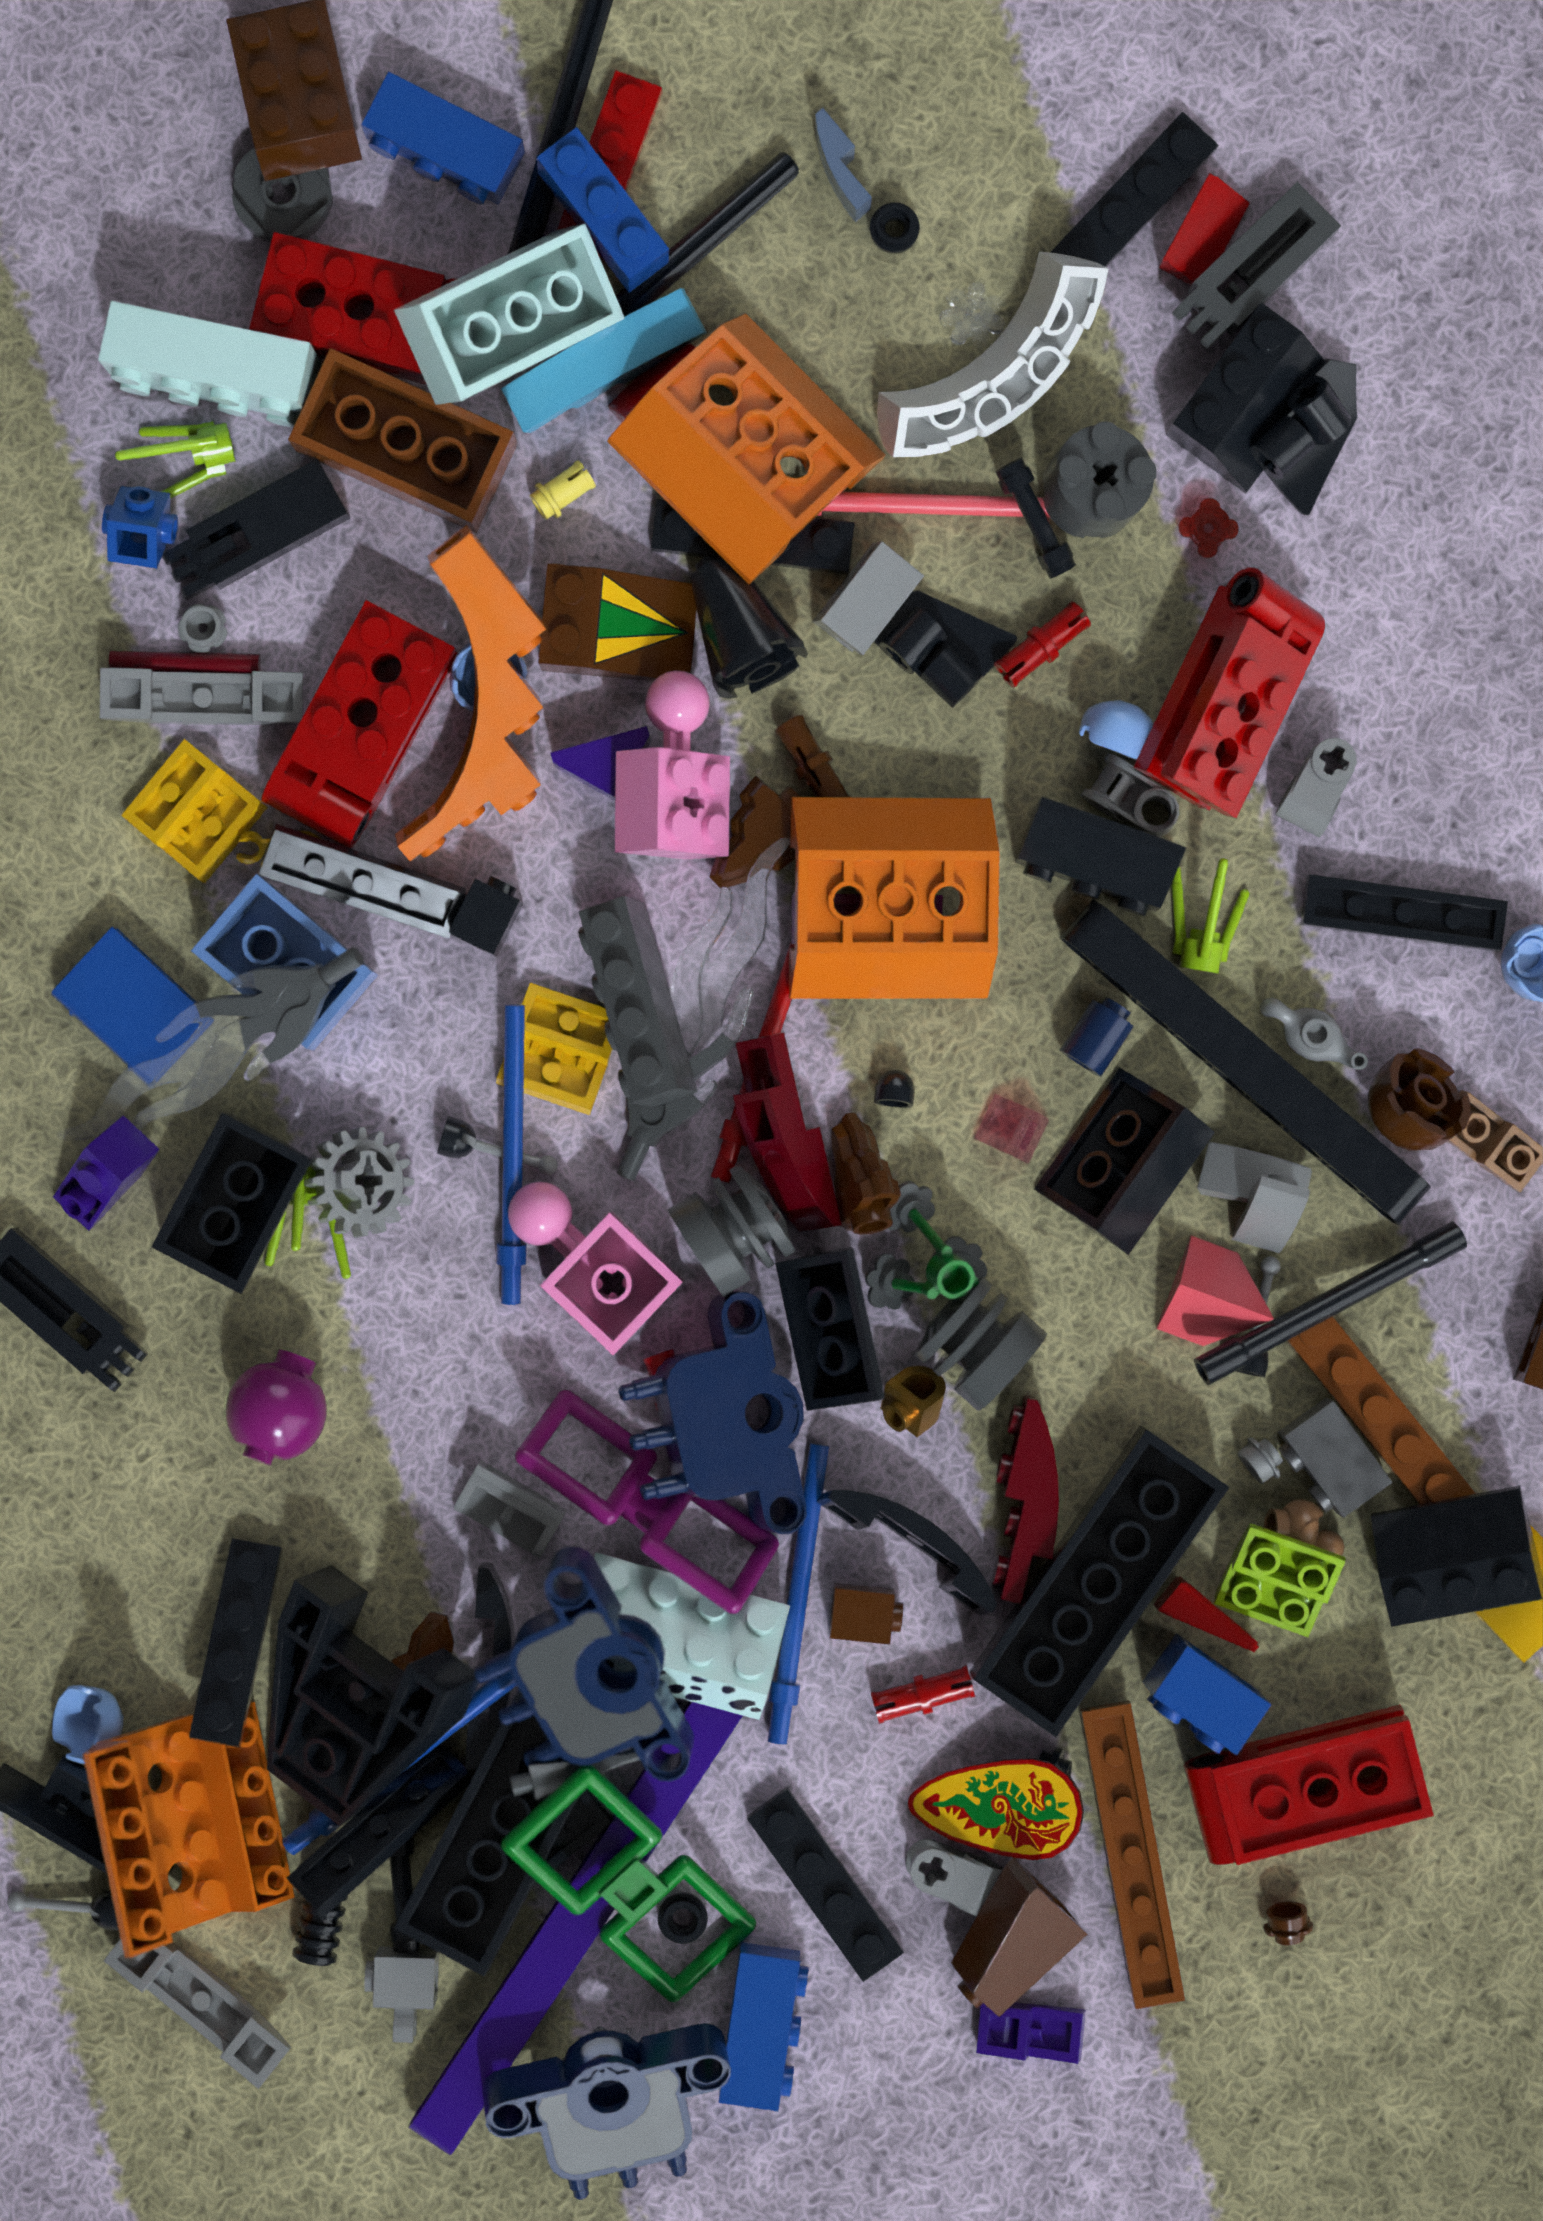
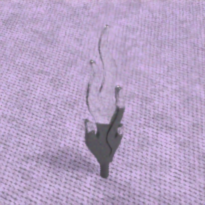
M781 838L760 854L749 871L741 915L736 930L722 952L710 962V951L722 934L732 914V890L729 887H722L720 889L717 908L705 925L688 943L680 955L674 970L670 995L695 1081L730 1053L745 1027L754 990L744 987L739 992L729 1020L722 1027L725 1004L735 980L742 969L755 956L764 941L767 924L766 896L768 877L775 862L790 845L788 838ZM707 1080L697 1088V1093L655 1107L631 1103L630 1098H627L629 1110V1130L627 1135L631 1136L632 1139L616 1173L634 1181L650 1146L656 1147L667 1133L694 1117L713 1096L717 1088V1082L715 1080Z
M351 947L325 965L318 963L314 966L306 967L266 966L246 971L233 978L231 981L233 988H256L262 992L258 994L218 995L199 1000L180 1012L156 1036V1041L158 1043L165 1042L182 1032L191 1023H200V1026L192 1036L174 1051L156 1059L143 1061L124 1070L113 1083L105 1101L94 1117L84 1124L59 1131L57 1133L58 1139L67 1141L87 1140L101 1134L116 1122L143 1093L167 1083L181 1082V1085L173 1095L162 1098L137 1113L132 1124L140 1131L150 1121L201 1106L218 1094L227 1084L249 1048L260 1036L265 1033L274 1032L276 1035L273 1041L252 1059L244 1072V1079L247 1081L254 1079L265 1067L296 1050L306 1040L320 1015L325 999L330 991L336 987L335 982L364 964L361 953L355 947Z

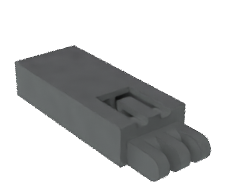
M1296 182L1193 282L1188 291L1190 295L1177 306L1172 314L1178 320H1181L1194 308L1199 314L1186 328L1194 335L1208 322L1213 328L1200 341L1208 349L1226 331L1232 336L1250 319L1261 302L1265 304L1335 236L1341 225ZM1235 272L1249 288L1231 304L1230 302L1239 295L1242 289L1234 281L1222 293L1216 288Z

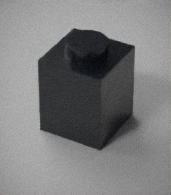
M493 876L489 877L486 884L474 879L448 933L497 957L523 905L520 900L513 897L517 888Z

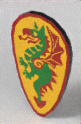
M1037 1758L1004 1759L948 1771L924 1783L912 1792L908 1798V1808L911 1814L926 1827L945 1838L994 1854L1027 1860L1053 1858L1070 1847L1081 1831L1084 1815L1081 1792L1071 1776L1053 1762Z

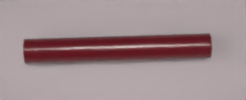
M110 651L109 668L151 669L153 672L252 674V671H261L260 654Z

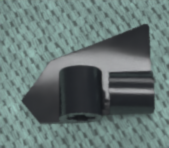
M1326 358L1291 393L1288 399L1290 409L1251 447V453L1266 475L1292 506L1303 515L1311 513L1320 491L1357 420L1356 364Z
M917 590L912 591L875 639L874 643L904 671L910 674L915 672L947 704L954 708L995 666L994 663L1000 660L1017 642V637L1010 632Z

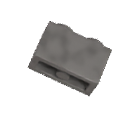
M1323 1399L1278 1432L1285 1444L1278 1448L1296 1473L1304 1468L1314 1482V1485L1308 1488V1491L1325 1513L1333 1509L1336 1514L1344 1518L1393 1483L1331 1399Z

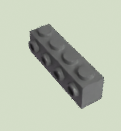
M621 896L579 911L582 927L578 930L579 939L587 955L591 956L596 974L592 975V986L598 1000L605 1005L609 1020L605 1023V1033L610 1046L618 1052L622 1067L618 1071V1079L624 1095L631 1099V1103L655 1107L697 1093L696 1083L645 903L627 896Z

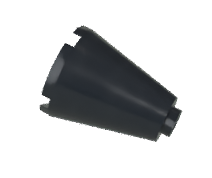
M718 553L701 559L696 564L697 570L690 579L711 680L719 697L737 698L734 689L748 684L752 694L781 681L799 667L796 657L801 655L806 658L808 655L804 642L755 581L748 584Z

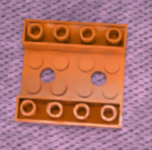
M746 313L721 324L658 381L607 440L748 584L752 583L785 551L790 541L847 487L851 490L886 456ZM714 385L727 387L733 394L734 403L727 406L714 403L709 396L708 389ZM785 457L798 459L805 468V475L801 478L787 476L781 469L780 460Z
M791 797L790 848L796 849L795 948H789V998H988L998 954L1000 857L991 798ZM844 886L854 887L860 895V905L850 915L838 913L833 903L834 895ZM952 886L959 893L960 905L954 913L941 915L934 905L935 895L941 888Z
M255 1701L250 1702L241 1748L190 1739L189 1734L194 1714H189L99 1741L83 1753L125 1958H131L172 1943V1933L230 1912H257L295 1898L293 1886L287 1880L290 1871L285 1847L282 1842L283 1837L270 1774L267 1770V1759ZM154 1764L160 1769L162 1774L160 1787L155 1792L148 1783V1773ZM176 1863L181 1869L182 1880L179 1887L174 1891L169 1884L168 1874L171 1867Z

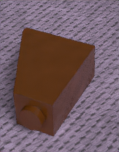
M1014 1857L1005 1865L951 1961L952 1966L963 1979L957 1985L962 1994L976 2008H979L984 2003L999 2017L1088 1935L1067 1907Z

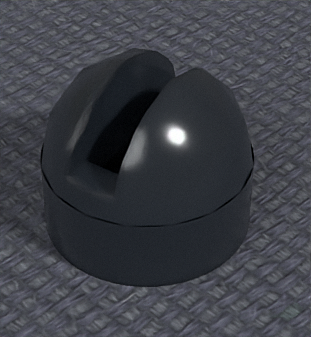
M900 1070L887 1071L876 1083L874 1103L897 1108L913 1107L915 1087L912 1079L908 1074Z

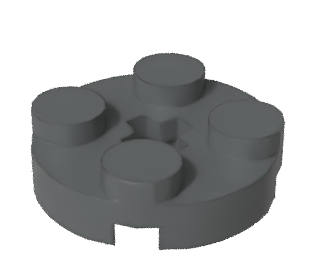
M255 148L246 153L236 167L234 173L235 180L232 187L233 205L243 225L258 238L271 242L273 233L277 232L306 239L318 231L326 221L333 205L331 180L326 168L264 181ZM279 181L283 186L290 183L295 185L296 188L291 192L293 199L288 203L282 201L272 202L270 199L274 196V191L271 186Z

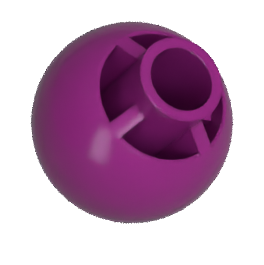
M279 1349L274 1362L256 1364L237 1378L229 1391L225 1414L227 1426L235 1442L245 1446L243 1456L271 1466L274 1458L280 1460L295 1458L306 1452L318 1440L326 1422L327 1403L323 1389L320 1385L314 1383L311 1378L316 1366L315 1362L295 1353Z

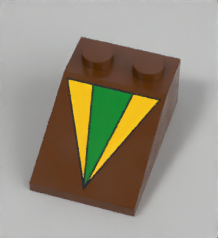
M547 563L542 616L546 630L541 633L542 641L540 642L538 660L541 670L545 672L654 681L660 675L670 671L691 673L697 614L692 584L603 568Z

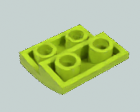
M1250 1523L1224 1571L1214 1595V1604L1309 1637L1323 1603L1328 1604L1346 1562V1557Z

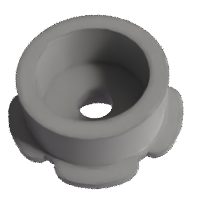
M201 603L194 604L186 609L182 619L179 621V636L181 640L189 643L188 646L191 650L198 653L209 652L211 647H219L227 637V629L224 627L226 618L223 612L215 606L206 607ZM201 624H207L208 630L204 633L199 631Z
M1252 1437L1248 1438V1445L1238 1451V1456L1248 1471L1260 1484L1265 1483L1272 1476L1278 1479L1281 1475L1277 1466L1283 1462L1279 1452L1266 1438L1260 1442Z

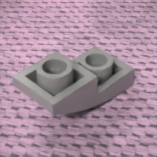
M1209 1142L1197 1188L1201 1195L1248 1203L1250 1191L1261 1176L1268 1177L1272 1174L1284 1175L1296 1180L1297 1186L1308 1189L1312 1170L1303 1165L1264 1153Z
M1272 1174L1268 1177L1261 1176L1250 1191L1246 1209L1236 1221L1232 1240L1280 1253L1301 1217L1309 1198L1310 1189L1297 1186L1296 1180L1284 1175Z

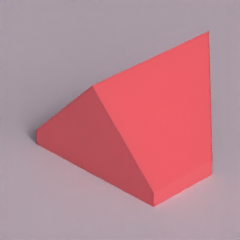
M1190 1236L1156 1329L1198 1345L1206 1346L1274 1320L1239 1253Z

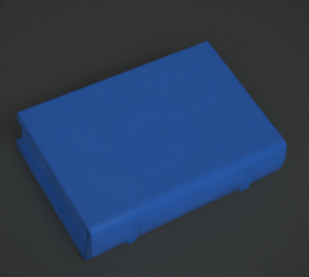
M111 927L51 992V995L69 1011L70 1016L76 1017L128 1066L127 1069L129 1071L133 1070L150 1087L157 1084L155 1080L160 1081L216 1020L213 1016L200 1018L195 1004L197 1001L126 935L114 927Z

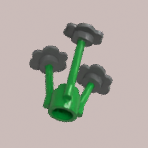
M912 1181L901 1183L899 1185L901 1196L890 1209L893 1224L888 1229L894 1231L902 1228L905 1232H912L918 1228L936 1252L933 1253L927 1264V1281L925 1283L914 1281L913 1277L908 1274L910 1264L907 1260H896L893 1255L887 1253L879 1255L875 1260L874 1269L869 1270L865 1275V1282L870 1287L867 1295L869 1303L873 1307L882 1308L887 1306L889 1309L897 1310L902 1305V1298H908L913 1293L924 1294L929 1299H935L940 1293L950 1299H957L966 1295L972 1287L978 1285V1279L981 1276L985 1278L987 1275V1267L980 1260L982 1249L975 1243L967 1245L958 1236H952L943 1242L927 1222L935 1212V1206L930 1201L932 1198L930 1188L927 1186L918 1187Z

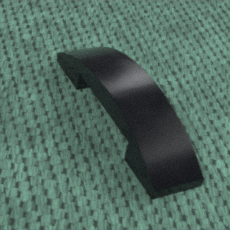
M831 1490L822 1493L817 1500V1503L856 1530L869 1527L875 1518L949 1570L939 1585L940 1589L978 1615L994 1611L997 1602L975 1563L950 1536L928 1519L901 1504L864 1492Z
M482 1562L478 1567L475 1618L495 1619L493 1657L512 1649L515 1641V1630L507 1593L493 1563ZM512 1689L490 1705L489 1712H481L468 1722L465 1769L475 1770L482 1761L501 1724L499 1712L508 1707Z

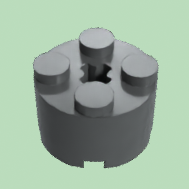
M1104 421L1085 427L1074 433L1064 443L1044 471L1045 497L1043 501L1045 509L1053 522L1072 536L1080 538L1085 536L1110 537L1121 531L1148 501L1157 474L1156 466L1142 443L1132 434L1118 428L1115 424ZM1093 479H1096L1101 486L1097 485Z

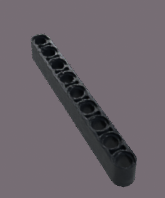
M1092 899L1060 936V939L1070 949L1392 1223L1399 1225L1431 1188L1426 1180L1101 903Z

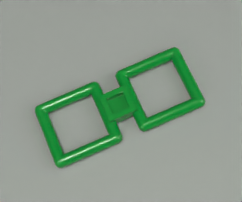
M582 1765L503 1838L501 1843L502 1849L574 1915L583 1914L602 1896L618 1911L601 1928L600 1939L667 2001L677 2002L755 1930L756 1920L688 1855L678 1856L658 1875L642 1858L661 1841V1829L593 1765ZM588 1789L637 1836L577 1891L527 1844L579 1795ZM684 1879L720 1912L731 1925L681 1972L672 1978L627 1937L625 1933Z

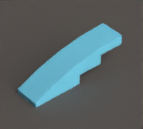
M680 288L625 316V319L579 341L502 387L501 390L523 432L531 433L570 408H579L618 383L625 384L635 379L707 332L685 290Z

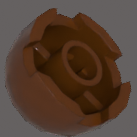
M1415 1048L1410 1053H1398L1379 1069L1373 1078L1368 1092V1109L1375 1126L1385 1138L1396 1146L1409 1151L1433 1150L1466 1128L1471 1116L1470 1099L1467 1093L1460 1097L1457 1087L1449 1078L1455 1073L1451 1066L1437 1055L1420 1048Z

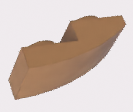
M1461 1090L1459 1092L1460 1097L1466 1093L1469 1096L1471 1116L1466 1128L1447 1142L1503 1183L1521 1193L1543 1163V1147L1516 1125L1503 1120L1471 1093Z

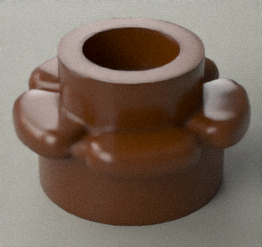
M1280 1902L1267 1909L1268 1923L1264 1924L1263 1929L1266 1935L1270 1937L1275 1936V1941L1278 1944H1299L1305 1939V1935L1313 1930V1922L1307 1916V1908L1299 1902Z

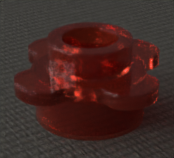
M1213 498L1202 500L1199 509L1191 517L1182 518L1178 527L1180 535L1190 538L1197 546V553L1203 558L1214 557L1218 552V547L1225 540L1234 539L1239 531L1238 523L1234 519H1229L1227 513L1220 508L1219 502ZM1211 524L1213 531L1207 533L1204 530V525Z

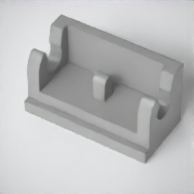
M884 542L872 543L812 622L851 652L856 651L858 654L864 655L924 575Z
M482 1460L477 1464L453 1508L531 1552L532 1555L539 1559L567 1512V1509Z

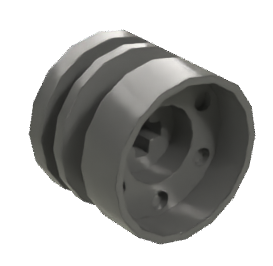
M740 1163L729 1170L740 1187L739 1191L730 1195L719 1177L712 1181L720 1202L711 1208L699 1194L694 1192L668 1209L679 1231L723 1297L752 1280L744 1257L753 1253L768 1269L775 1265L763 1246L772 1239L785 1258L796 1251L791 1242L788 1223L762 1183L746 1172Z
M983 1276L978 1279V1285L972 1287L966 1295L957 1299H950L926 1327L927 1330L914 1352V1355L924 1363L940 1348L945 1351L933 1368V1372L938 1376L947 1372L957 1363L964 1369L956 1380L953 1389L978 1412L986 1407L1010 1383L1047 1336V1333L1022 1311L1004 1324L1001 1323L997 1317L1008 1299L1002 1293L997 1295L987 1306L983 1307L980 1302L992 1287V1284Z

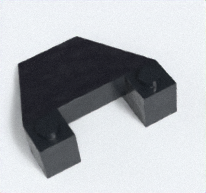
M330 1565L294 1580L278 1620L267 1770L337 1825L342 1826L465 1716L479 1682L474 1676V1670L445 1648L407 1664L405 1671H402L354 1635L352 1632L368 1591L333 1565Z

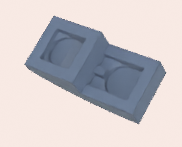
M822 108L815 114V134L820 159L835 194L845 210L856 222L871 210L872 197L846 167L854 160L855 145L825 109Z

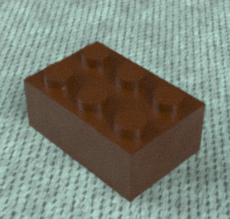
M310 0L226 19L254 148L264 181L363 160L325 0Z

